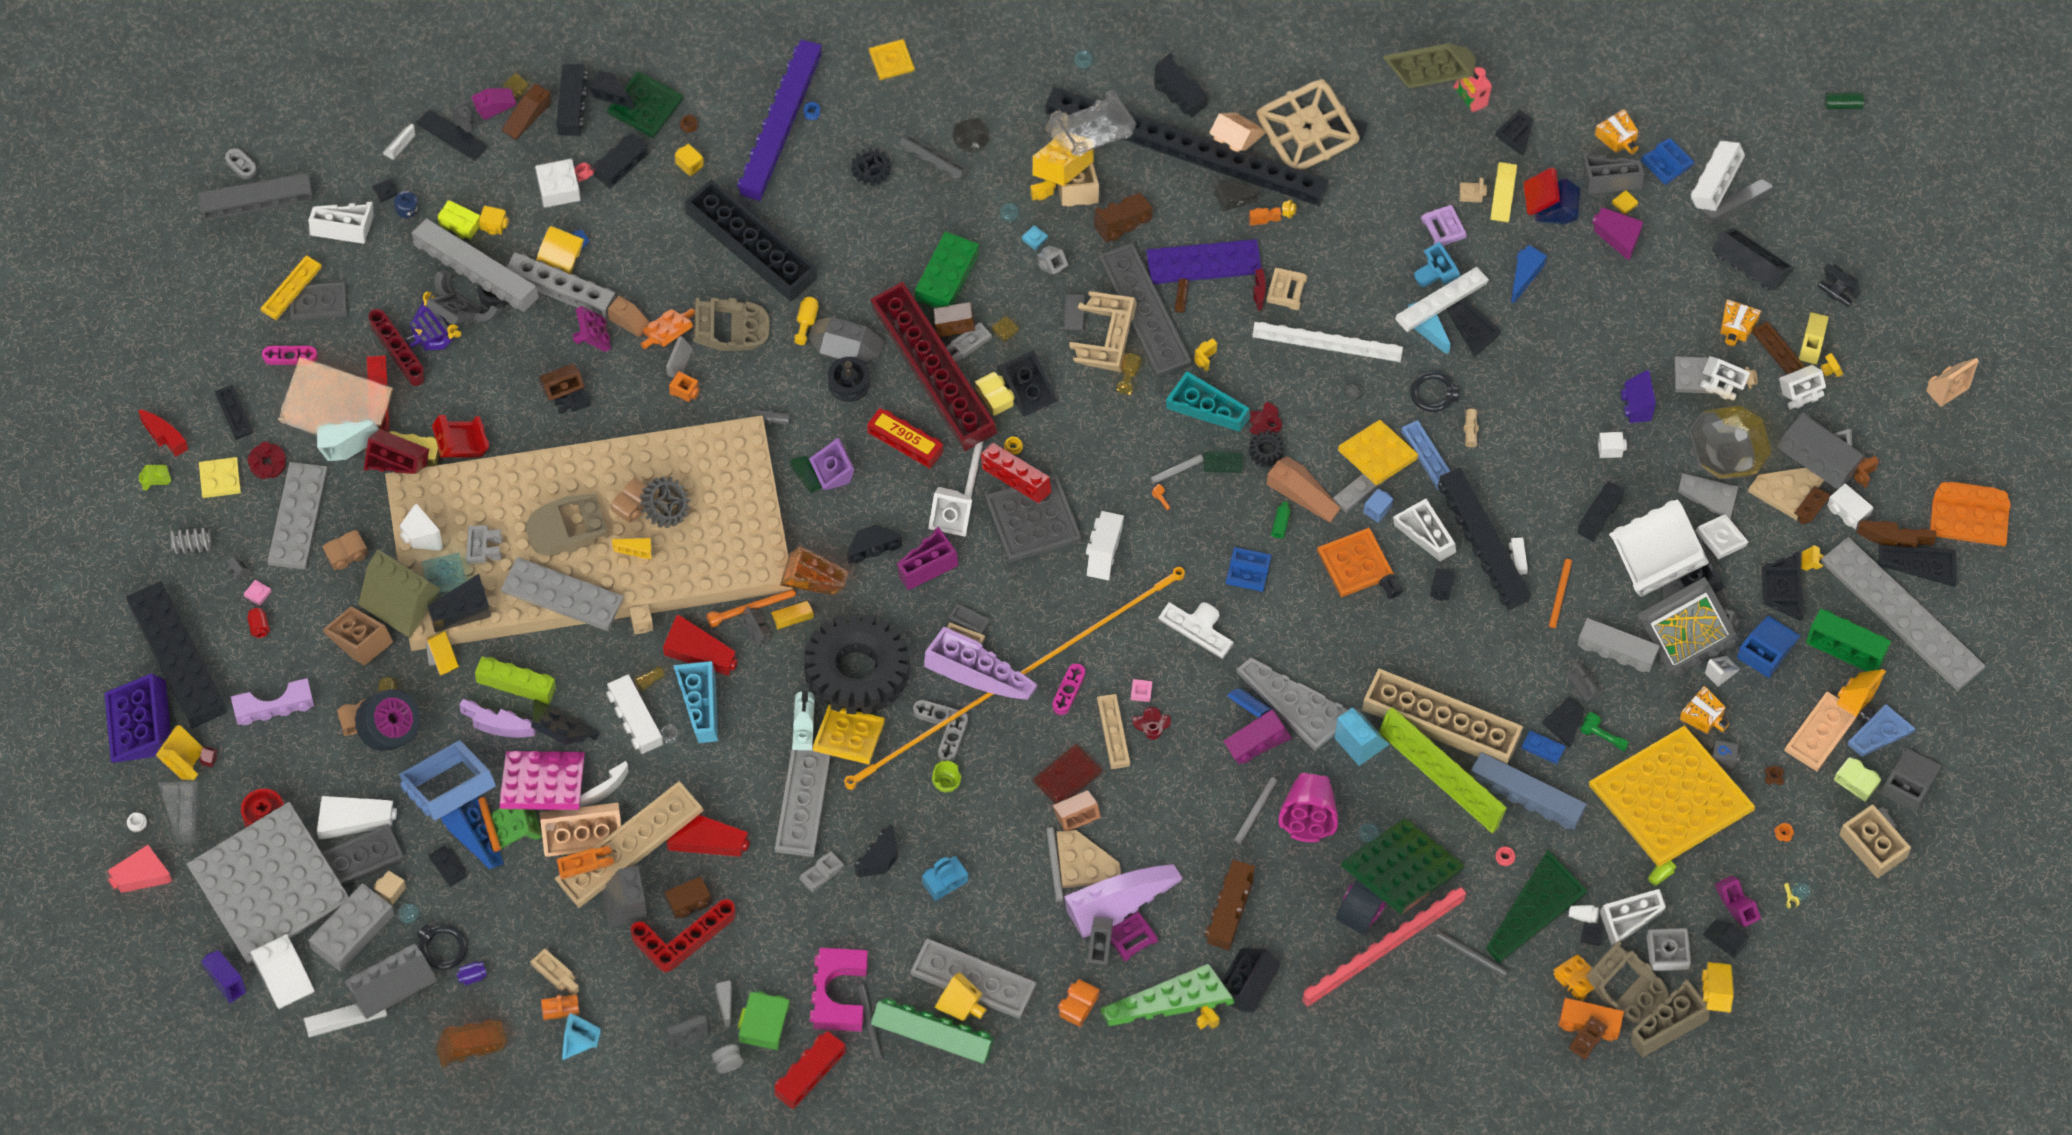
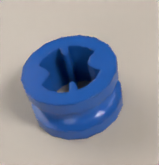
M815 102L805 104L804 116L809 120L817 119L820 116L819 105ZM809 109H813V111L815 109V113L809 112Z

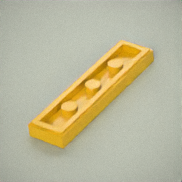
M306 255L261 307V312L277 320L322 268L321 264Z

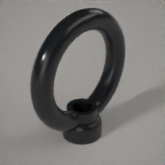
M1429 371L1420 374L1415 378L1410 388V396L1413 403L1418 408L1428 412L1441 411L1447 408L1452 401L1459 400L1460 386H1454L1452 380L1441 372ZM1428 379H1438L1447 386V396L1438 404H1427L1418 396L1419 385Z
M425 924L417 934V937L421 939L419 950L430 967L438 970H447L456 967L463 961L467 952V942L464 935L458 929L449 925H438L431 928L428 924ZM448 933L457 939L459 952L455 958L447 962H439L429 955L427 944L436 934Z

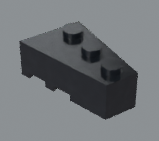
M479 574L428 605L434 632L491 617L489 604Z

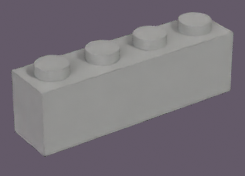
M1587 618L1577 644L1585 651L1592 650L1599 653L1601 657H1610L1622 665L1628 664L1634 666L1640 672L1647 671L1649 673L1660 646Z

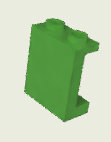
M761 991L756 993L750 992L739 1032V1042L779 1050L780 1037L787 1011L790 1008V1001L780 995L774 997Z

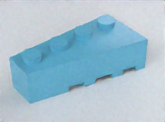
M712 661L673 665L698 742L718 741L716 671Z

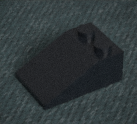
M1034 350L997 367L999 374L1004 379L1005 386L1014 394V401L1023 417L1057 402Z

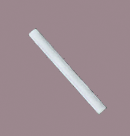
M983 442L978 443L973 452L964 493L970 499L972 497Z

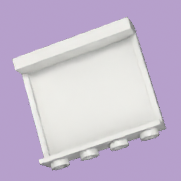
M1678 499L1667 502L1665 506L1659 509L1649 511L1642 518L1633 519L1630 524L1624 527H1617L1609 534L1614 540L1634 584L1633 587L1640 597L1709 563L1689 518Z

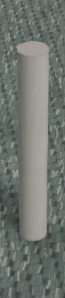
M1200 454L1150 477L1153 484H1156L1203 462L1204 459Z

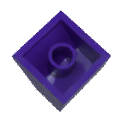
M1647 370L1625 381L1623 389L1620 390L1621 400L1625 401L1626 405L1624 406V416L1628 417L1629 423L1652 421L1656 402L1650 372Z

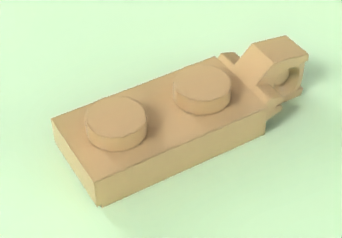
M545 948L530 961L537 971L561 991L566 989L572 995H576L580 991L578 989L579 986L574 982L576 979L573 973Z

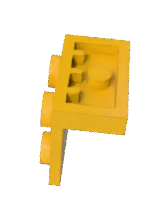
M177 725L156 756L180 779L195 780L198 774L193 770V765L200 757L203 747L183 727Z

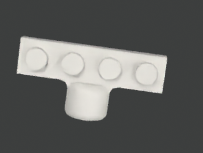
M1169 602L1158 617L1161 622L1221 659H1224L1233 645V641L1213 629L1220 615L1219 611L1208 603H1201L1197 610L1190 615Z

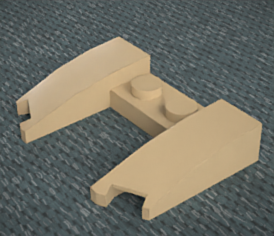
M1089 291L1088 294L1092 298L1086 305L1080 302L1078 309L1111 317L1105 347L1070 342V348L1075 349L1077 355L1073 360L1076 363L1122 372L1125 358L1124 350L1131 320L1134 319L1137 302L1134 297Z

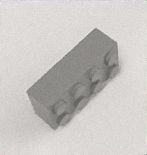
M362 883L309 939L310 947L315 953L341 972L394 916L393 908Z

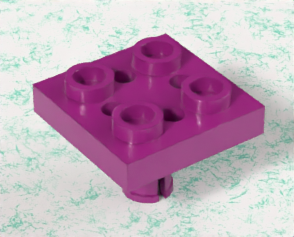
M583 306L578 307L576 313L580 331L572 334L574 342L579 345L584 341L604 352L611 349L610 336L607 332L605 318Z

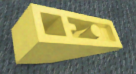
M1501 162L1498 164L1490 220L1509 222L1517 169L1515 164Z

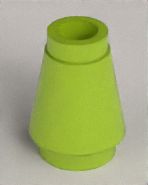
M1671 860L1660 867L1656 865L1647 879L1654 886H1657L1674 873L1676 866Z

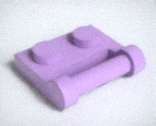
M1452 205L1421 216L1422 222L1426 224L1434 240V245L1440 242L1444 247L1447 244L1466 238L1467 234ZM1437 219L1445 235L1444 237H1440L1432 220Z

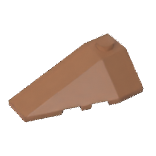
M1288 456L1278 460L1267 475L1268 486L1329 523L1341 509L1308 470Z

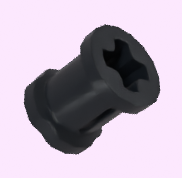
M1389 574L1379 581V585L1387 592L1389 600L1400 596L1403 592V589L1395 582L1393 574Z

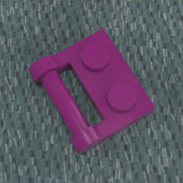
M1139 912L1112 928L1111 944L1124 962L1148 945H1154L1158 942L1156 935ZM1144 933L1147 936L1127 950L1123 947Z

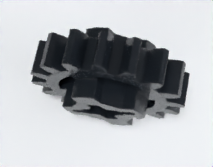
M869 148L868 152L862 149V154L856 153V158L852 159L851 171H853V177H857V182L863 180V185H866L867 182L871 186L874 185V182L880 185L881 179L886 181V176H890V158L885 157V152L880 154L879 149H876L875 152L872 151V148Z

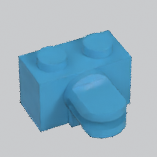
M1440 242L1424 250L1428 264L1415 272V279L1422 287H1426L1438 279L1445 286L1460 277L1457 267Z
M956 856L951 859L948 857L940 859L934 864V869L930 868L922 875V884L935 901L968 882V873Z

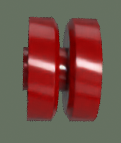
M267 788L250 792L241 804V815L245 827L247 828L283 806L284 803L281 796Z

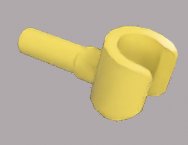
M1785 883L1784 887L1788 898L1786 906L1790 909V901H1794L1797 908L1799 899L1791 893L1789 883Z

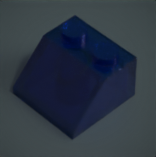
M1567 178L1558 181L1560 201L1536 213L1535 221L1567 224L1578 220L1580 188Z

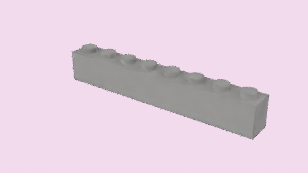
M427 218L411 232L414 240L413 243L418 249L425 250L431 257H436L444 265L454 268L458 274L465 275L471 282L478 283L488 292L491 291L500 300L510 303L513 308H518L525 312L539 298L535 285Z

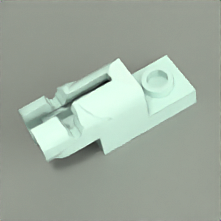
M798 692L795 695L793 750H812L815 696L813 693L808 692V702H806V711L804 712L802 711L801 702L802 692Z

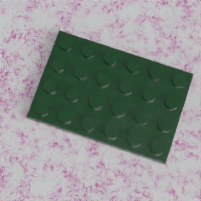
M1405 818L1348 856L1340 865L1401 915L1461 873L1465 867L1457 858L1450 855L1442 846L1435 843L1427 834L1420 831L1412 822Z

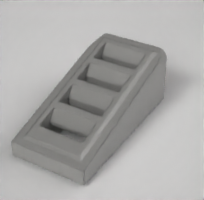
M731 981L715 985L718 1003L726 1027L730 1026Z

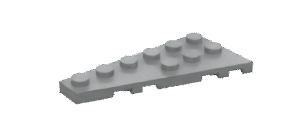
M1250 658L1237 668V673L1314 751L1318 750L1335 736L1337 718L1348 711L1343 708V705L1326 699L1324 695L1301 683H1295L1284 674L1280 675L1272 671V668L1253 658Z

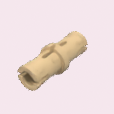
M1467 409L1465 411L1466 423L1464 425L1465 446L1475 447L1477 446V432L1479 431L1477 410Z

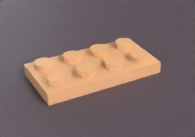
M1829 692L1825 693L1785 747V752L1817 772L1857 718L1838 706L1837 702L1839 699Z

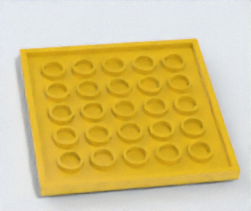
M1685 726L1589 781L1590 788L1658 867L1755 810L1754 804Z

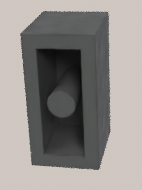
M1094 916L1088 963L1108 964L1114 919Z

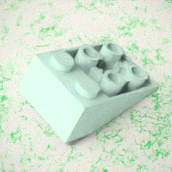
M362 420L356 423L346 421L336 425L326 423L324 426L317 427V448L328 461L347 460L367 448L368 438L378 431L379 428L371 420Z

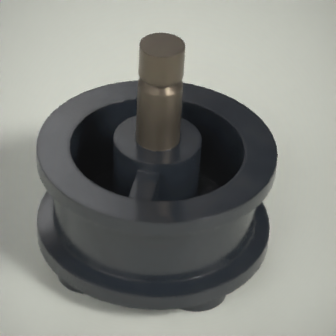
M842 357L832 363L828 370V387L835 398L844 402H853L863 398L868 392L870 386L869 369L862 360L855 357Z

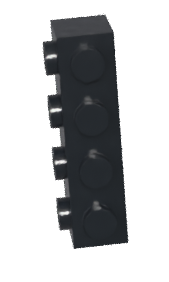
M562 64L556 120L558 135L580 136L581 128H584L582 113L586 112L584 98H587V87H585V84L589 82V72L585 70L584 64Z

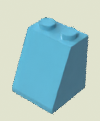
M1351 708L1337 718L1334 738L1358 766L1389 745L1371 722L1354 708Z

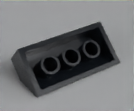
M1735 228L1723 231L1712 249L1716 253V257L1724 261L1727 260L1731 263V267L1738 271L1742 270L1746 273V277L1753 281L1757 280L1768 291L1778 289L1795 269Z

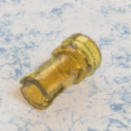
M657 666L650 672L634 678V681L638 688L644 691L652 683L665 677L663 670Z

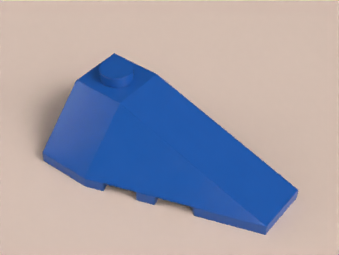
M476 797L442 816L441 820L447 829L489 869L503 865L504 862L500 850L493 851L478 802L479 798Z

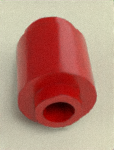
M254 608L248 612L247 621L251 635L256 638L265 637L270 631L266 613L261 608Z

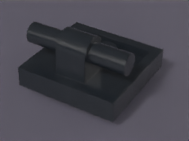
M1828 263L1824 268L1825 277L1834 285L1831 287L1821 281L1818 287L1828 293L1827 296L1836 302L1839 301L1849 307L1852 301L1843 294L1847 292L1854 298H1857L1860 295L1858 280L1852 275L1846 276L1843 274V270L1834 264L1832 266Z

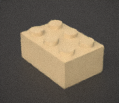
M1873 804L1843 824L1839 834L1877 879L1908 858L1911 850L1907 842Z

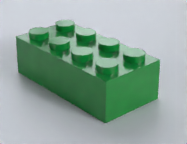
M945 231L915 289V301L933 308L954 305L979 256V244Z
M1820 608L1811 625L1806 644L1867 672L1880 670L1891 641L1883 635L1871 632L1866 627L1855 625L1848 619H1842L1831 611Z

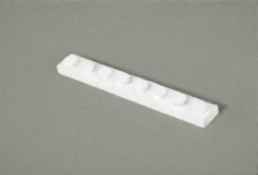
M1255 322L1253 328V337L1401 362L1403 347L1396 344L1388 345L1377 341H1365L1359 338L1324 334L1319 331L1311 332L1302 328L1294 329L1284 325H1270L1266 322Z

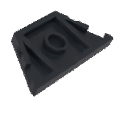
M1795 552L1788 558H1781L1775 563L1762 566V595L1764 605L1802 621L1803 602L1800 552Z
M536 699L534 700L531 728L564 745L572 744L573 742H584L586 737L597 740L600 732L578 722L576 718L561 713L558 709L551 708Z

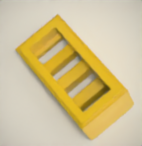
M651 538L612 539L613 552L652 559Z

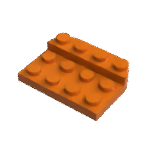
M1943 482L1937 488L1932 501L1930 530H1936V537L2006 546L2010 510L2008 494L2003 490L1992 487Z

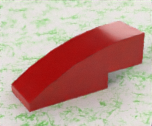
M142 409L138 411L141 422L159 447L166 443L175 457L188 450L186 440L172 425L150 412Z

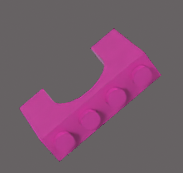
M832 948L819 949V955H815V967H818V973H814L813 985H816V992L812 991V1004H815V1009L810 1012V1022L814 1023V1029L862 1032L863 1006L837 1004L829 999L825 989L832 979L841 975L866 976L868 951Z

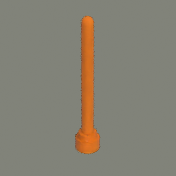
M791 589L722 613L712 611L706 613L710 627L713 628L719 626L722 620L743 614L746 607L758 609L794 597L796 592Z

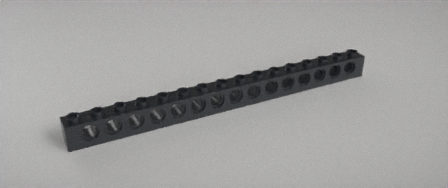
M1053 87L1045 104L1046 114L1319 207L1328 189V180L1322 176H1315L1304 170L1291 168L1286 164H1280L1269 158L1256 156L1251 152L1234 151L1229 146L1223 145L1218 141H1212L1201 135L1188 133L1183 129L1170 127L1168 124L1135 115L1133 112L1120 110L1115 106H1108L1098 100H1091L1080 94L1067 92L1062 88Z

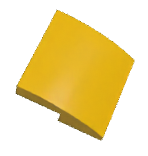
M550 226L541 244L536 261H542L552 268H559L571 275L576 258L580 255L584 239Z

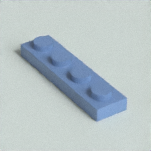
M1417 420L1402 427L1401 432L1410 447L1419 454L1418 459L1437 490H1439L1438 482L1440 475L1448 473L1450 470Z

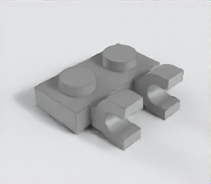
M468 526L467 564L487 563V558L496 561L501 560L502 553L499 546L488 548V541L498 544L502 543L503 536L500 529L489 531L488 526Z

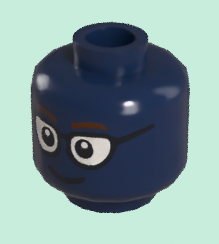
M402 191L395 196L394 207L397 215L402 218H411L417 214L419 210L418 198L413 192Z

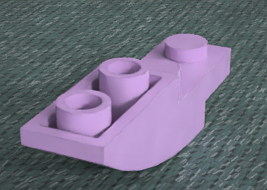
M465 699L459 705L461 713L472 718L474 728L504 737H532L536 734V730L531 728L530 720H523L512 711L501 709L496 715L491 709H483L476 702Z

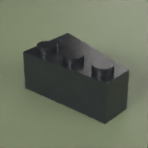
M1170 52L1155 64L1154 86L1159 92L1166 94L1171 103H1176L1184 114H1188L1193 118L1208 105V95L1194 79L1190 80L1184 73L1186 69L1183 66L1179 67L1174 62L1173 58L1175 56Z

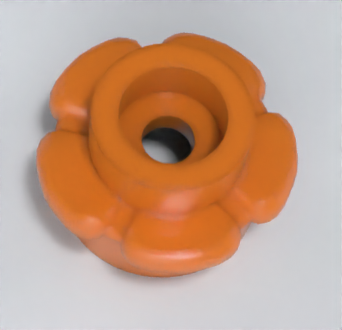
M1787 823L1780 824L1774 831L1779 841L1784 840L1788 842L1794 835L1793 828Z

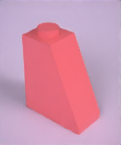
M149 845L108 870L110 885L113 889L118 888L121 893L168 884L172 881L170 873Z

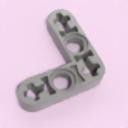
M919 700L913 706V713L916 718L939 724L959 711L925 700ZM922 706L925 707L926 711L919 713V709ZM932 708V716H929V712H931ZM941 711L946 716L943 719H938L935 717V714ZM965 713L959 716L962 718V721H960L958 729L955 728V719L945 725L947 728L938 750L940 761H954L968 723V717ZM953 733L958 735L959 738L956 741H950L947 738L948 735ZM948 746H951L950 755L944 757Z

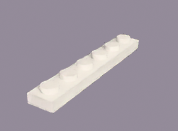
M1475 267L1397 314L1395 320L1408 332L1486 285L1489 279Z

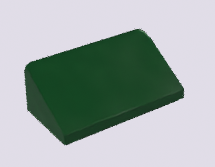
M807 456L790 460V467L810 494L822 488Z

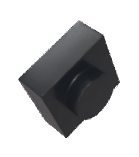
M390 179L372 186L381 203L397 195V191Z
M1584 921L1580 942L1600 946L1604 926Z

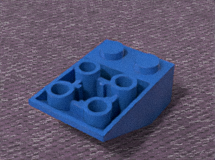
M1767 616L1741 645L1737 659L1770 678L1801 636L1772 617Z

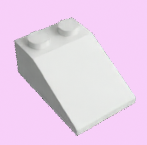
M287 934L250 952L253 962L278 1009L315 992Z

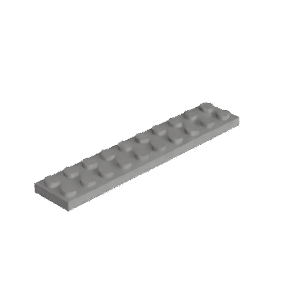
M1849 537L1821 559V563L1957 691L1985 669L1986 666Z

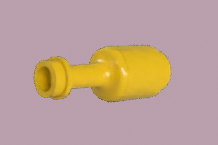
M805 297L801 301L797 315V322L801 325L798 334L794 336V342L798 345L805 344L807 341L805 336L807 328L815 323L819 309L818 301L815 298Z

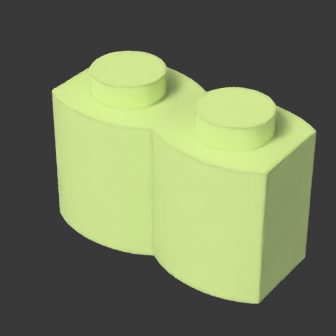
M1850 757L1834 777L1838 784L1865 802L1881 782L1879 775L1875 771L1866 769L1861 761Z

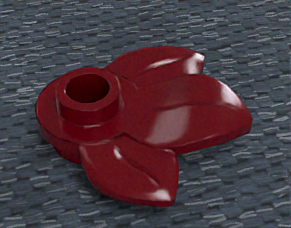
M1265 402L1263 412L1250 411L1249 421L1253 425L1249 431L1252 434L1259 436L1261 431L1263 434H1265V431H1269V434L1272 432L1276 434L1281 431L1282 421L1278 418V409L1273 404ZM1275 424L1276 427H1270L1269 425Z
M1151 706L1145 709L1143 716H1133L1132 723L1137 730L1143 731L1148 739L1155 740L1161 736L1164 729L1170 726L1171 717L1170 715L1161 716L1160 711L1156 707Z

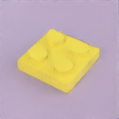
M237 457L199 462L203 498L241 493Z

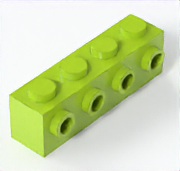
M482 656L475 671L476 683L528 699H536L548 705L556 690L555 679L550 675H541L528 668H518L512 663L505 664L493 657L486 658Z

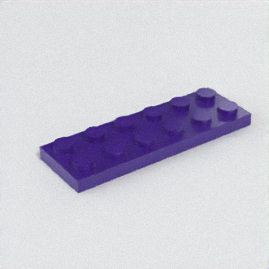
M1257 239L1146 249L1149 275L1153 284L1178 282L1180 278L1192 281L1255 275V270L1261 268Z

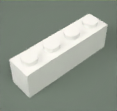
M1719 142L1710 161L1706 165V169L1702 176H1700L1697 186L1692 191L1691 198L1696 208L1716 211L1745 156L1740 143Z
M629 674L608 683L606 695L610 703H615L616 707L614 709L618 718H623L625 722L623 727L626 733H631L633 737L631 742L635 750L639 749L641 754L663 745L662 736Z

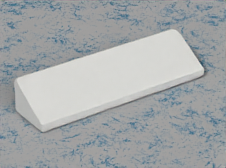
M354 1004L304 1018L308 1036L312 1037L387 1016L385 1009L366 1019Z

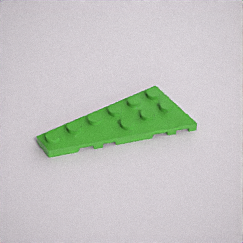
M1207 964L1100 1008V1011L1107 1024L1113 1026L1133 1022L1135 1018L1146 1017V1019H1152L1153 1015L1164 1013V1016L1192 1012L1197 1007L1208 1006V1008H1214L1219 1003L1226 1002L1227 1005H1231L1234 1002L1232 996L1211 966Z

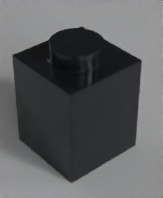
M1436 568L1430 596L1439 601L1449 600L1455 572Z

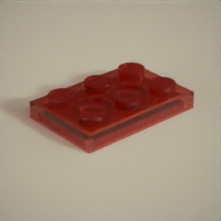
M1075 744L1033 778V783L1054 804H1057L1075 796L1097 778L1103 770Z

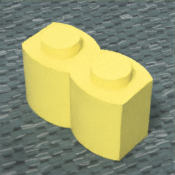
M995 372L975 381L976 391L993 416L1013 407V400L1015 399L1010 389L1007 390L1004 386L1005 382L1002 376H998Z

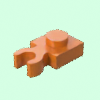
M1256 208L1250 210V226L1266 224L1268 221H1280L1281 209L1273 208L1268 211V208Z

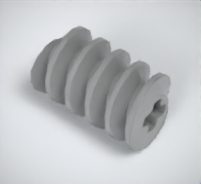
M196 528L193 530V534H190L188 529H186L185 535L182 534L181 530H178L177 536H175L173 530L170 532L172 551L174 549L176 554H179L181 549L184 554H187L188 548L191 553H195L196 547L199 552H203L204 547L207 552L211 550L210 528L208 533L205 532L204 528H201L200 534H198Z

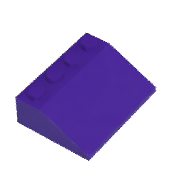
M151 673L104 693L112 763L156 757L157 752L171 734L166 681Z

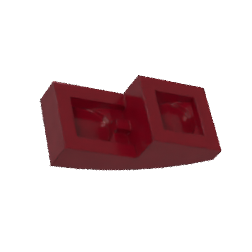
M1263 268L1255 270L1254 278L1257 286L1253 287V298L1258 311L1262 310L1265 298Z

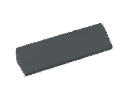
M1761 179L1721 200L1716 211L1703 209L1701 212L1708 222L1713 225L1771 195L1774 187Z

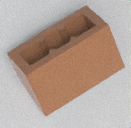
M1088 790L1053 805L1055 815L1064 831H1071L1101 818L1098 804Z

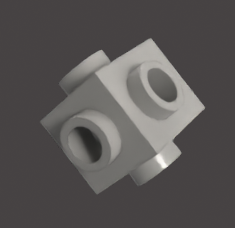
M1047 246L1037 255L1039 259L1038 264L1042 271L1056 274L1068 266L1062 249Z

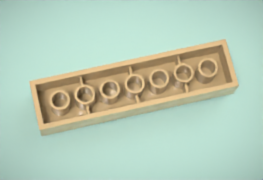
M1379 668L1363 701L1362 710L1384 719L1386 712L1393 707L1407 721L1416 726L1424 736L1476 757H1479L1482 752L1507 765L1520 740L1523 729L1521 725Z

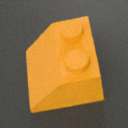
M1881 669L1860 672L1855 678L1851 677L1846 687L1843 686L1837 696L1840 698L1837 705L1857 717L1874 697L1886 671Z

